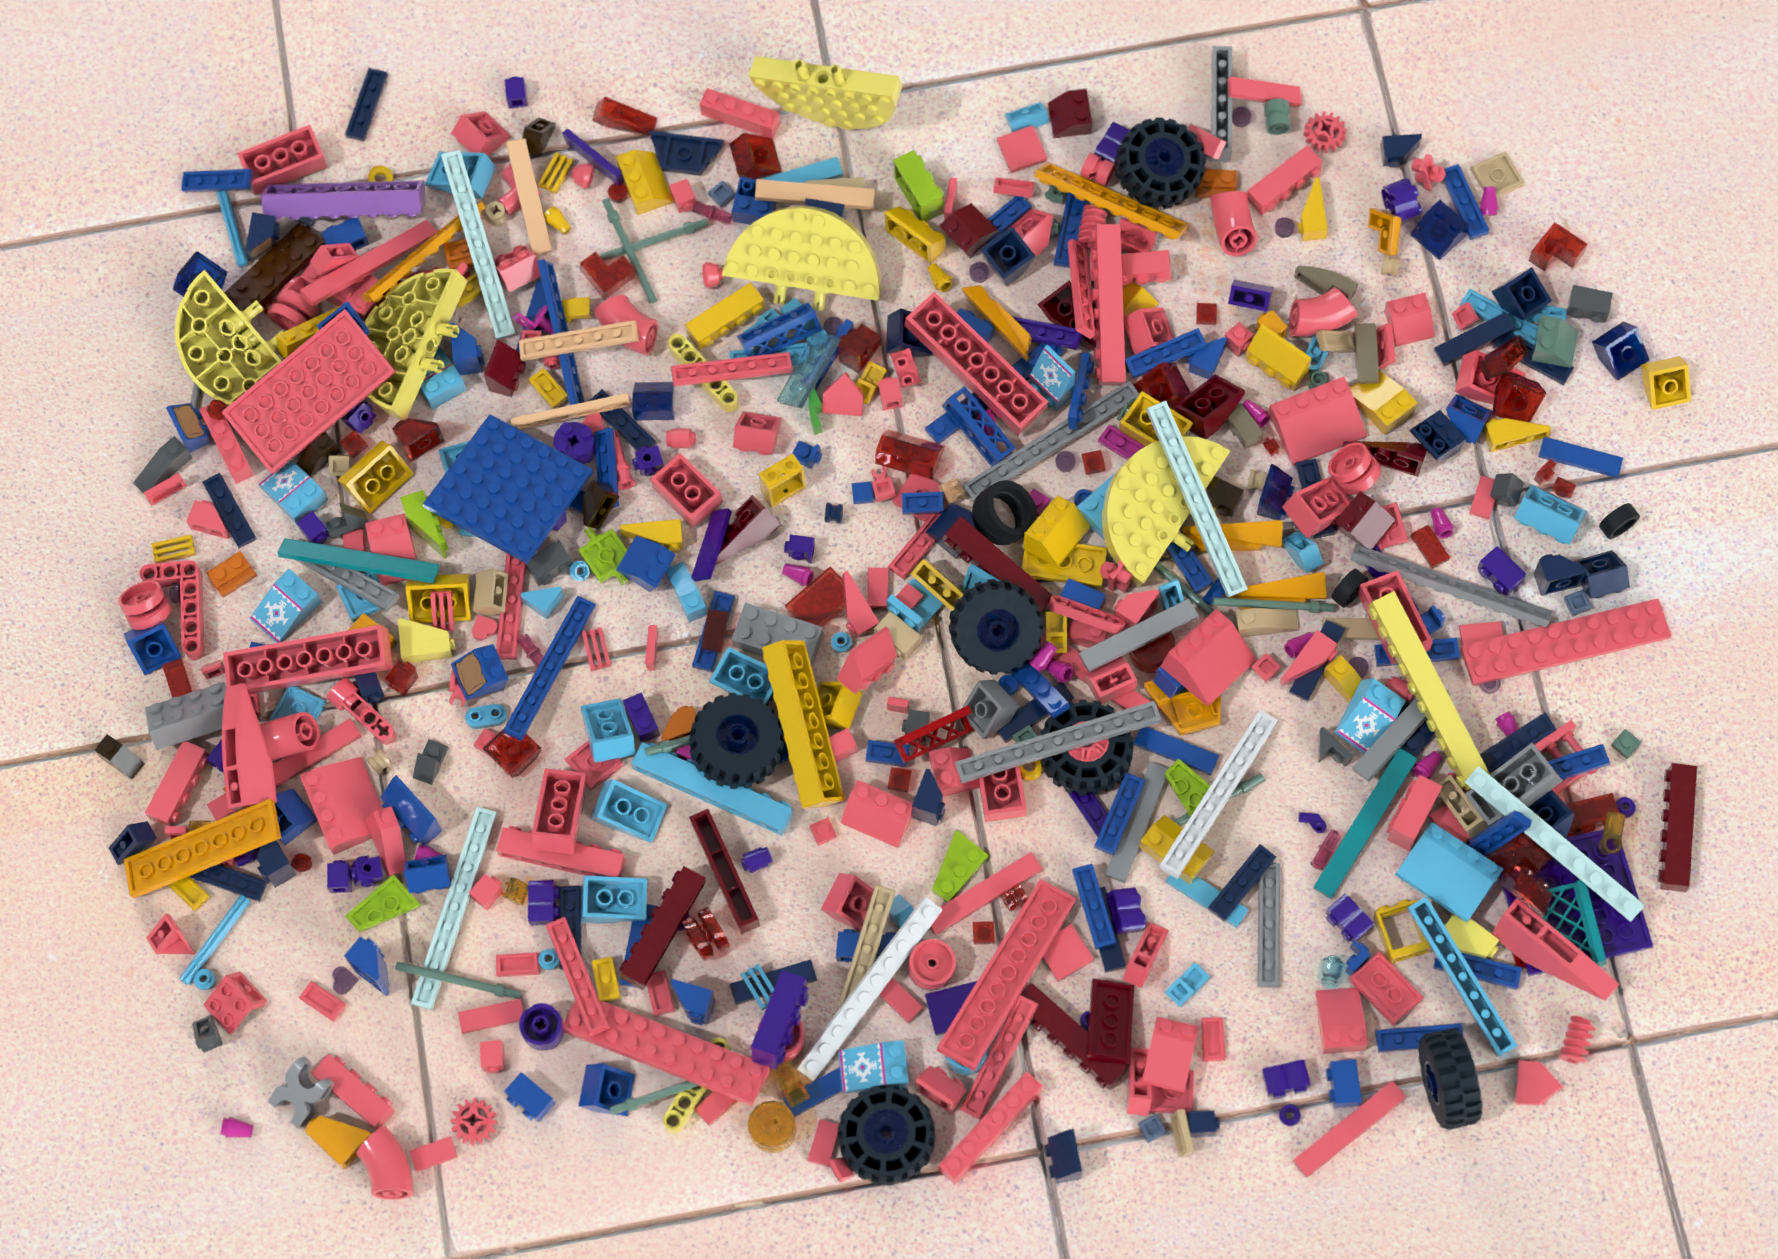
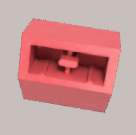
M526 244L518 245L512 249V252L506 255H498L494 260L497 274L509 292L541 277L538 259Z
M1122 656L1089 673L1086 667L1080 669L1096 701H1100L1101 704L1136 689L1137 679L1128 662Z

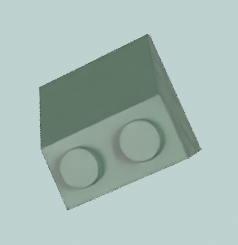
M1541 315L1537 324L1531 361L1572 368L1578 330L1561 318Z

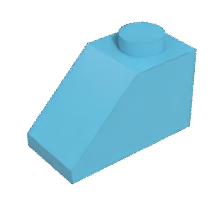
M1296 531L1282 539V545L1293 561L1306 573L1316 570L1318 566L1324 563L1317 544L1311 539L1306 538L1301 532Z

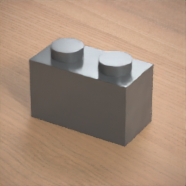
M1573 285L1566 315H1571L1577 319H1591V321L1596 323H1606L1613 293Z
M560 540L537 552L528 564L525 563L526 568L538 587L542 584H549L553 581V578L560 574L568 573L573 564Z

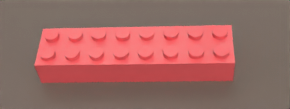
M935 292L906 317L905 327L1018 436L1047 409L1048 401Z
M382 625L223 652L227 687L245 683L249 694L393 669L388 628Z

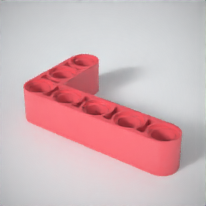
M192 560L144 565L139 572L142 581L154 580L161 587L180 586L182 649L190 660H199L204 655L203 582L200 568ZM190 570H195L192 575H187ZM175 572L173 576L167 577L168 573ZM149 574H155L151 579H147ZM190 589H196L194 593L187 594ZM196 608L193 613H188L189 609ZM191 627H197L194 632H188ZM192 646H197L196 650L189 651Z

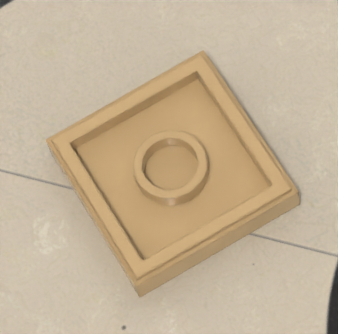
M1506 151L1473 165L1470 169L1482 190L1484 187H1496L1497 198L1521 188L1525 184Z

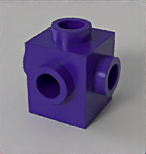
M364 401L357 404L341 420L352 431L362 433L373 424V419L376 415L372 411L373 407Z
M658 445L638 448V451L635 452V458L632 459L635 471L639 470L640 476L655 475L657 471L664 467Z
M360 856L354 860L349 868L351 880H354L355 886L361 885L365 888L381 881L383 873L379 857L369 858V856Z

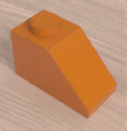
M693 705L690 707L682 706L676 712H673L661 736V741H672L690 736L692 723H694L696 716Z

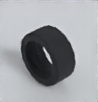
M1627 503L1608 514L1599 524V528L1608 539H1613L1630 529L1639 520L1640 515L1631 503Z
M1356 568L1351 570L1337 585L1331 598L1341 607H1347L1358 596L1360 584L1368 582V578Z

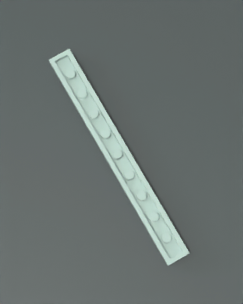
M456 150L441 154L495 338L500 340L514 336L515 330L461 151Z
M1164 401L1147 408L1148 416L1227 598L1247 590L1248 588L1167 402Z
M1479 766L1465 781L1469 787L1504 816L1516 810L1531 819L1530 828L1523 832L1630 922L1645 906Z
M480 807L476 808L423 968L444 973L446 971L470 899L468 892L474 887L498 815L495 811ZM420 976L411 1004L433 1010L442 981Z

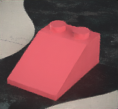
M1475 350L1463 355L1454 392L1472 400L1517 410L1526 373L1479 350Z
M1330 476L1295 492L1282 508L1305 537L1309 538L1335 523L1350 504L1351 499L1334 478Z
M405 513L365 523L372 553L417 560ZM378 574L379 581L384 586L407 580L405 578Z
M1357 988L1316 990L1322 1054L1366 1051L1368 1046L1367 1033L1359 990Z
M1157 1017L1142 1083L1184 1092L1199 1026Z

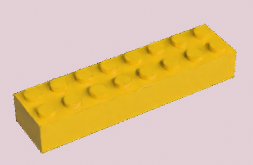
M781 640L762 647L763 659L767 666L768 679L772 685L773 699L777 705L778 718L782 725L783 738L787 745L788 758L792 764L794 781L797 784L799 801L802 804V808L827 807L845 801L805 640Z

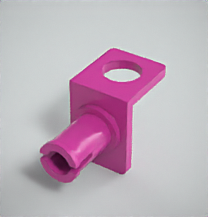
M547 305L538 311L533 321H530L519 312L512 316L515 322L527 330H533L539 326L548 334H554L551 320L545 317V312L548 309Z

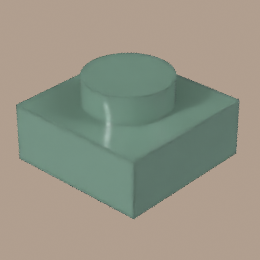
M1030 725L1012 735L1015 743L1038 737Z
M1624 729L1611 744V747L1628 759L1641 744V741Z

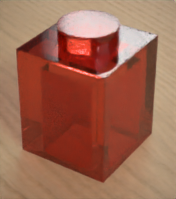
M399 660L384 680L387 686L405 696L419 677L414 665L407 661L403 663Z

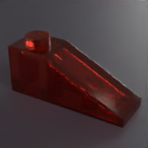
M604 96L595 106L592 121L610 129L650 136V131L655 129L657 117Z
M1521 335L1496 348L1479 361L1480 369L1485 374L1487 380L1509 373L1528 354Z

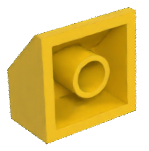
M1680 356L1641 364L1642 381L1652 410L1691 401L1688 364Z
M839 681L819 682L817 691L826 726L835 730L849 729L863 692L859 691L854 694Z

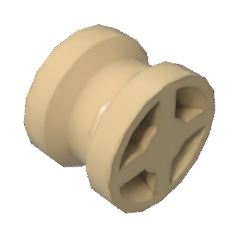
M493 201L486 206L485 212L491 225L499 226L506 221L507 214L502 203Z
M1384 255L1381 275L1391 274L1393 277H1397L1400 257L1393 259Z
M1251 469L1247 489L1256 488L1263 492L1267 472L1257 473Z
M380 749L376 751L373 757L366 759L378 775L382 773L385 767L392 765Z

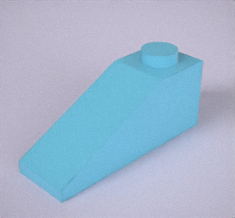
M684 561L669 567L666 574L689 623L708 615L706 605Z

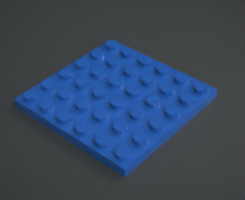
M489 414L424 501L423 508L528 564L591 477L593 469Z

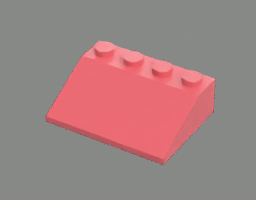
M1345 377L1273 403L1269 407L1268 415L1293 466L1296 465V462L1310 460L1341 448L1344 441H1359L1367 437L1355 399Z
M1215 609L1168 652L1160 667L1205 705L1209 706L1256 662V658L1234 624Z
M362 757L320 766L300 775L328 847L333 855L372 839L365 820L373 811L383 808Z

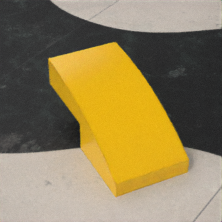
M590 297L562 300L566 322H572V319L590 318Z
M871 361L868 362L861 378H858L856 385L862 389V394L864 395L863 402L869 404L876 394L878 381L885 378L888 372L887 369Z
M1046 612V643L1050 641L1058 648L1055 653H1067V617L1055 612Z

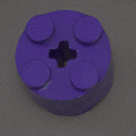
M1408 178L1382 187L1381 194L1385 209H1389L1393 215L1401 217V222L1423 213L1422 207L1416 198L1419 196L1418 189L1415 185L1411 186Z
M565 422L561 424L554 435V448L584 465L590 463L595 456V441L591 429L579 422Z
M537 1003L526 1009L520 1017L519 1029L521 1035L531 1048L547 1051L555 1049L564 1036L563 1020L553 1006ZM545 1024L546 1028H543L542 1030L538 1029V1027H542V1025Z

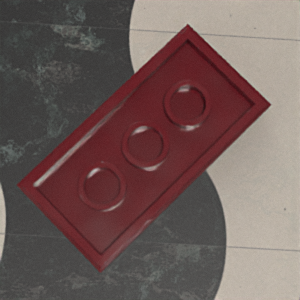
M1092 979L1086 1058L1129 1064L1134 985Z

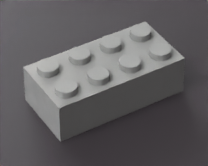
M745 603L731 641L734 648L763 657L762 647L781 640H805L812 667L824 632L821 626Z
M225 682L213 684L210 687L195 690L188 694L145 707L148 731L156 750L221 730L226 692Z
M1533 742L1490 774L1493 779L1527 807L1563 781ZM1473 789L1465 793L1489 826L1505 817Z

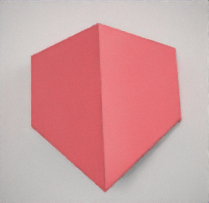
M166 913L146 937L156 955H196L169 913Z

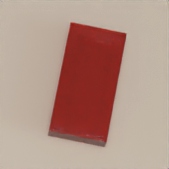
M1429 524L1411 534L1410 537L1431 569L1450 560V556Z
M708 609L701 650L722 653L729 612Z
M182 658L162 665L172 698L193 691Z

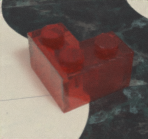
M1554 222L1532 249L1528 261L1544 272L1555 258L1573 268L1584 255L1588 244Z
M596 251L580 262V271L604 300L635 278L636 270L624 255L609 266L606 265Z
M860 324L857 329L854 328L852 332L849 330L846 335L840 337L837 343L839 362L860 374L882 344L881 335L863 324Z

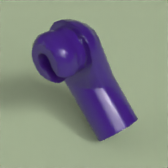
M1299 812L1298 822L1309 823L1314 831L1319 834L1325 832L1327 825L1319 814Z
M260 847L235 857L238 866L241 867L255 861Z

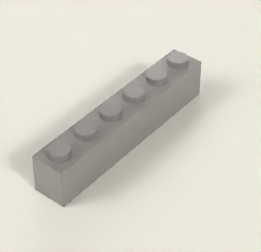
M1213 46L1211 134L1226 141V144L1219 159L1211 157V162L1231 161L1232 97H1229L1227 79L1230 76L1232 77V46Z

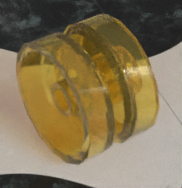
M774 1100L762 1102L750 1113L748 1119L749 1134L755 1146L760 1150L768 1153L782 1152L789 1148L795 1140L797 1129L794 1115L790 1108L782 1102ZM775 1125V1129L770 1130V1126Z

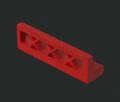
M969 705L893 740L903 763L973 731L966 715L972 713ZM956 720H961L965 728L964 731L960 732L953 729ZM939 728L948 731L946 739L937 737ZM922 736L931 738L929 747L920 744ZM908 743L915 746L911 756H907L903 747L904 744Z

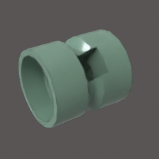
M1280 98L1267 101L1264 104L1267 133L1281 135L1291 130L1289 102Z

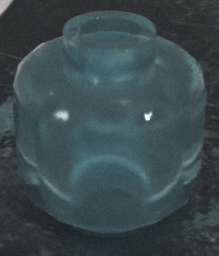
M1335 955L1321 959L1317 970L1318 981L1322 986L1330 989L1342 985L1346 973V964Z

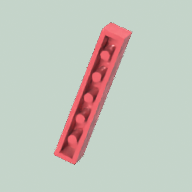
M515 826L502 828L496 849L500 857L583 876L622 877L626 858L620 850L610 849V851H607L594 844L585 846L577 840L574 854L532 850V831H529V833L523 832Z
M1026 1071L938 1165L939 1171L955 1185L1042 1092L1043 1085Z

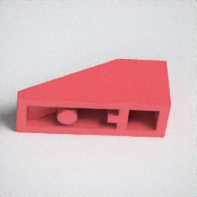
M847 570L842 575L846 622L848 623L846 628L851 635L854 634L858 638L875 628L879 621Z
M1317 630L1282 676L1280 684L1284 686L1324 666L1328 660L1332 662L1338 653L1336 651L1338 644Z
M392 806L373 811L365 822L387 876L390 877L393 874L403 873L406 857L399 823Z
M1149 922L1127 965L1123 977L1124 981L1143 988L1169 930Z
M1131 1048L1127 1082V1114L1148 1116L1152 1101V1085L1142 1083L1149 1049Z

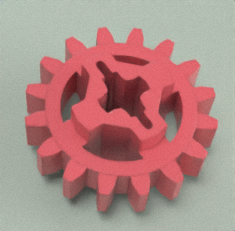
M1323 111L1322 116L1315 113L1314 118L1309 117L1308 123H1305L1303 134L1306 137L1305 142L1311 143V149L1317 147L1318 153L1321 149H1324L1325 154L1328 153V149L1335 152L1336 146L1341 148L1342 142H1345L1347 128H1344L1345 122H1339L1340 116L1334 118L1333 112L1329 116L1326 115L1325 111Z
M476 1098L473 1099L472 1103H469L466 1099L465 1106L458 1104L457 1106L460 1110L452 1112L456 1118L450 1119V1122L455 1125L451 1130L458 1132L455 1137L458 1140L463 1137V1144L466 1145L470 1141L472 1146H475L476 1141H479L482 1145L484 1138L490 1140L489 1133L496 1132L493 1125H498L497 1120L493 1119L497 1116L496 1112H490L493 1107L490 1104L486 1106L485 1100H482L479 1104ZM479 1109L483 1110L487 1117L481 1116ZM474 1118H476L478 1122H475L474 1126H472L470 1122H473ZM460 1126L468 1128L469 1135L465 1134Z

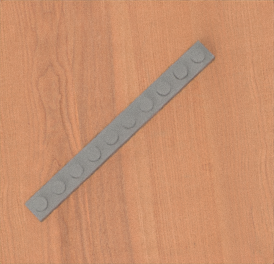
M1127 381L1084 408L1083 420L1078 423L1077 430L1069 429L1068 419L963 484L964 491L974 503L975 498L992 484L1014 479L1119 413L1127 402L1133 398L1137 399L1139 396L1138 391L1130 381Z
M1358 544L1354 546L1350 560L1355 561L1359 565H1366L1379 572L1386 573L1398 570L1402 579L1413 581L1417 585L1433 588L1437 592H1445L1457 599L1471 601L1475 605L1491 608L1498 613H1506L1515 619H1523L1536 626L1548 627L1552 612L1550 610Z
M1155 701L956 761L955 767L962 784L1160 723L1161 717Z

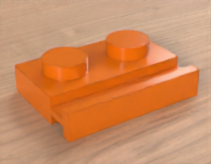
M1206 169L1204 176L1201 178L1202 181L1197 187V198H1210L1214 194L1237 191V170Z
M466 238L443 244L449 269H457L462 262L468 265V268L474 267Z
M241 551L206 572L223 598L257 576Z

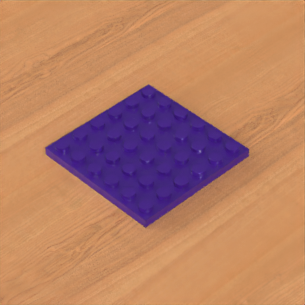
M1617 826L1566 838L1567 841L1639 900ZM1538 844L1493 855L1494 862L1503 868L1499 879L1508 908L1518 898L1541 917L1535 892L1576 883L1577 880H1580ZM1587 886L1606 959L1653 948L1643 910L1630 922ZM1574 889L1564 891L1561 898L1572 903L1576 896ZM1551 895L1541 896L1542 904L1551 908L1556 898ZM1558 901L1553 910L1564 916L1569 906ZM1572 908L1566 918L1577 924L1581 914ZM1551 913L1546 921L1553 928H1556L1561 918ZM1564 921L1558 931L1569 936L1574 926ZM1578 928L1572 936V939L1580 944L1586 938L1585 932ZM1582 949V952L1592 960L1591 953ZM1525 963L1528 977L1545 973Z

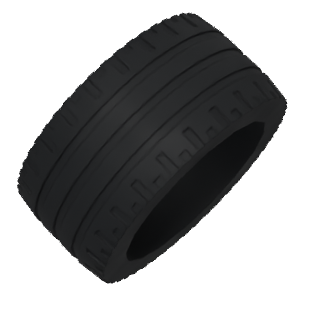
M1010 480L996 482L983 490L975 498L972 506V517L976 528L990 542L996 545L1006 546L1017 542L1024 537V533L1037 519L1036 505L1029 492L1020 484ZM994 498L1002 500L1012 510L1015 517V528L1007 526L997 516L994 509Z

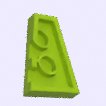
M1178 758L1167 769L1164 776L1188 816L1191 817L1211 785Z
M956 829L933 885L932 892L946 903L951 901L988 859L989 855Z
M393 874L346 914L345 917L361 933L419 908L421 904Z

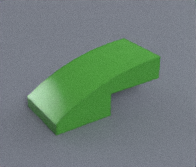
M811 388L809 412L812 429L816 435L822 433V426L817 415L822 413V404L815 388Z

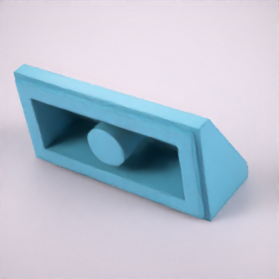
M1041 102L1005 114L1011 132L1032 125L1036 128L1049 123L1047 110Z

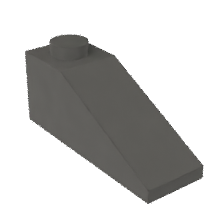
M173 436L159 448L133 483L143 493L169 479L189 462L192 456L188 449Z

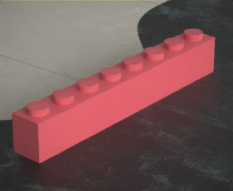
M1096 224L1090 231V242H1093L1090 259L1091 262H1094V269L1091 271V280L1094 281L1092 301H1095L1093 317L1094 321H1096L1093 339L1096 340L1094 360H1097V368H1095L1094 377L1095 380H1098V385L1121 386L1126 382L1120 224Z

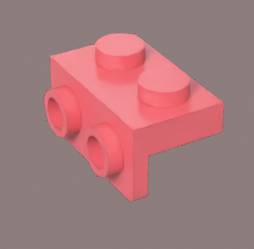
M1122 217L1119 222L1121 250L1129 253L1150 252L1154 247L1158 232L1150 231L1146 226L1134 224Z

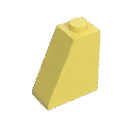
M403 618L398 619L400 651L404 664L453 657L452 650H456L455 639L451 638L448 631Z
M1453 914L1445 924V928L1462 953L1486 959L1488 956L1492 958L1499 949L1496 946L1499 939L1471 918L1466 923Z

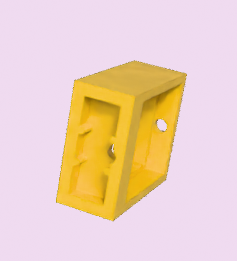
M793 453L758 473L761 492L771 507L806 488L804 469Z
M1409 899L1399 901L1393 907H1389V905L1379 907L1373 916L1391 964L1431 952L1430 946L1415 922L1414 924L1421 942L1393 950L1383 923L1384 919L1407 913L1408 910L1406 908L1416 903V900L1409 901Z

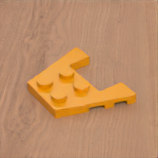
M1154 680L1143 683L1146 692L1155 701L1156 705L1160 707L1162 713L1180 736L1220 726L1221 695L1207 706L1190 691L1177 694L1170 699L1153 682Z

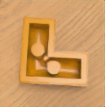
M1370 208L1368 228L1380 232L1378 252L1388 256L1398 255L1401 217L1377 208Z

